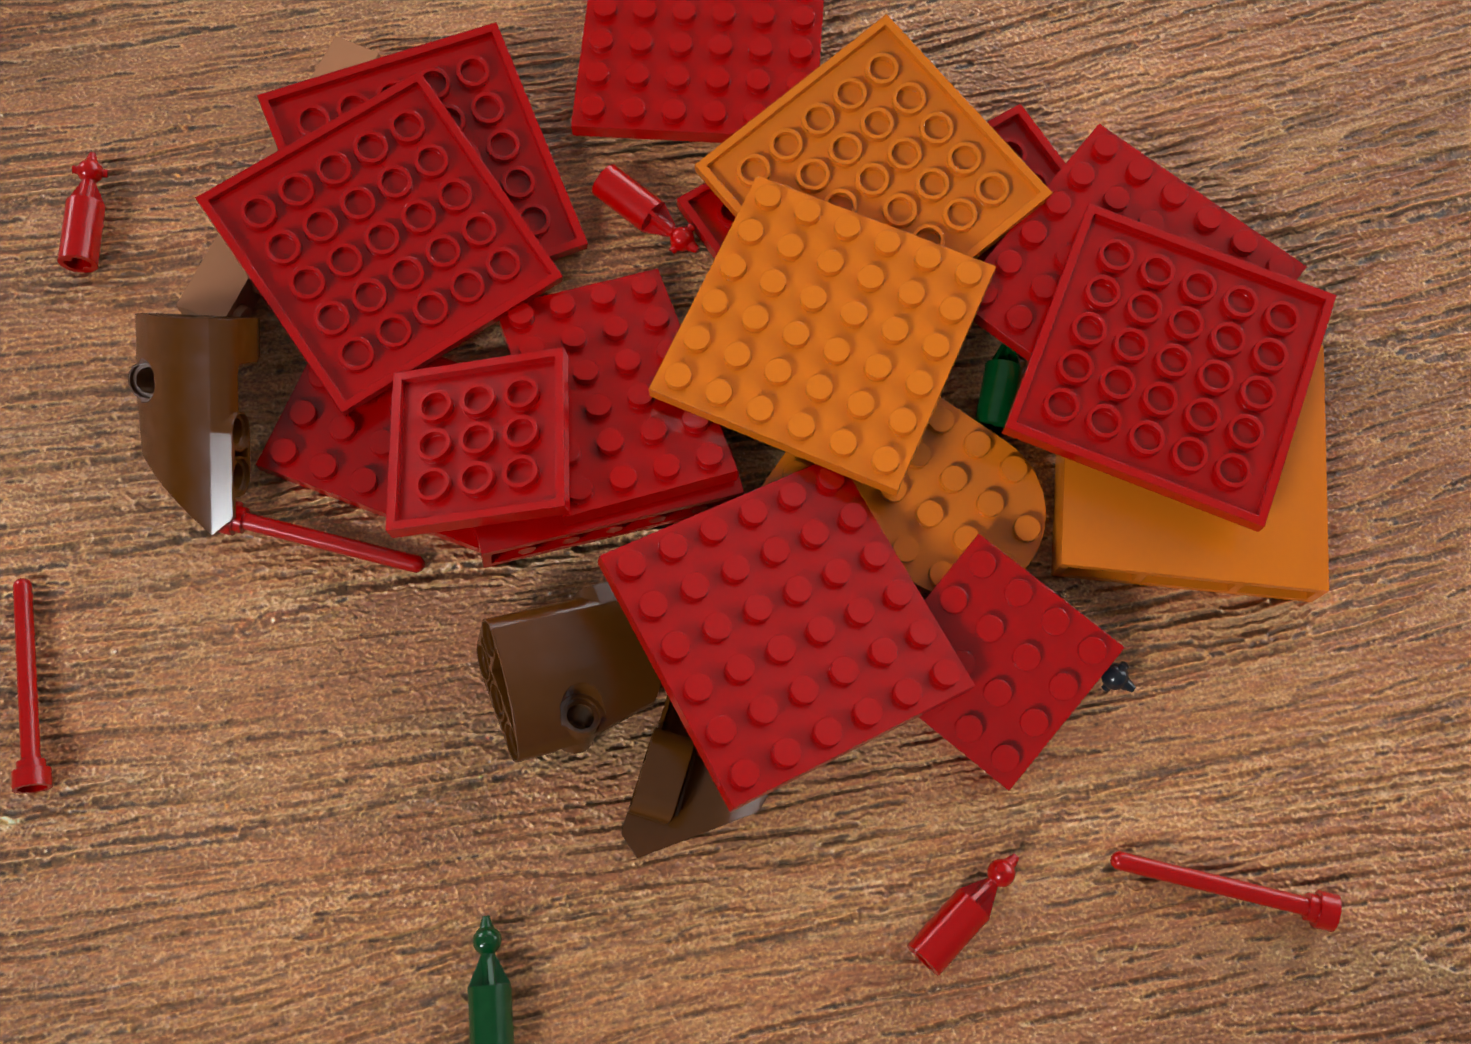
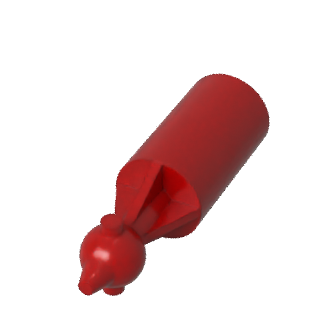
M90 152L86 159L81 161L78 166L72 165V174H77L82 181L65 201L57 262L61 267L79 273H90L98 269L106 206L96 183L101 181L102 178H108V170L102 168L94 152Z
M614 164L607 166L598 175L592 187V194L641 232L670 237L671 247L669 251L673 254H676L677 251H690L696 254L699 252L700 248L694 241L693 231L695 227L690 223L687 227H676L665 202Z
M1015 853L1004 859L992 861L987 869V878L957 889L907 944L908 949L935 975L940 976L990 919L998 887H1007L1015 879V868L1019 860Z

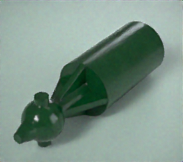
M1004 343L1001 344L992 360L985 363L975 416L977 422L999 437L1007 436L1002 434L1021 383L1023 373L1018 354Z
M482 916L480 927L473 936V946L480 954V958L467 988L469 1043L514 1044L511 983L495 955V952L501 946L502 938L500 932L493 926L490 916Z

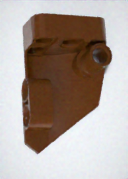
M135 313L136 364L129 371L128 384L132 393L137 396L143 457L154 475L176 502L206 531L214 535L236 518V498L246 493L250 483V425L246 414L239 412L238 368L240 364L256 363L258 358H260L259 318Z
M608 582L585 587L573 595L571 600L485 618L482 621L476 649L478 665L508 751L516 763L552 754L560 749L571 754L582 753L590 748L595 736L653 705L656 700L661 682ZM569 722H580L586 729L575 728Z
M667 695L658 726L654 728L646 750L621 835L636 858H640L757 813L761 810L768 794L730 813Z

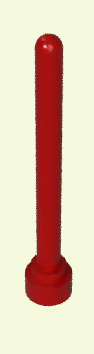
M237 500L236 518L218 531L219 533L233 536L236 532L242 534L247 530L414 573L421 572L425 567V561L419 555L252 514L249 508L243 507V503Z
M20 578L13 584L21 760L16 762V769L11 771V789L13 793L29 794L51 789L53 787L52 767L47 766L45 758H41L32 583L28 579Z
M1122 851L1113 853L1110 858L1111 865L1117 870L1300 914L1302 919L1308 921L1313 928L1334 932L1340 921L1342 902L1338 894L1317 890L1315 893L1308 892L1305 896Z

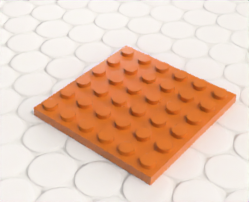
M887 14L695 164V172L735 217L758 175L976 259L1002 239L1010 229L1042 206L1052 195L1050 189Z
M757 175L649 387V394L653 398L896 497L992 280L996 266Z

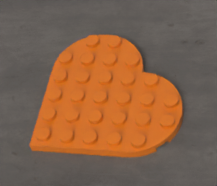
M941 397L938 400L896 497L852 479L918 590L927 594L931 593L978 533L1024 569L1033 560L1043 538L1046 506L1040 482L1031 465L1015 447ZM785 452L762 486L812 466L815 463Z

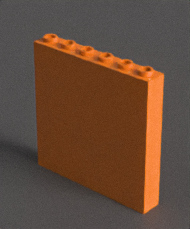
M1321 345L1266 525L1262 530L1256 532L1056 454L1051 576L1313 602L1329 592L1324 345Z

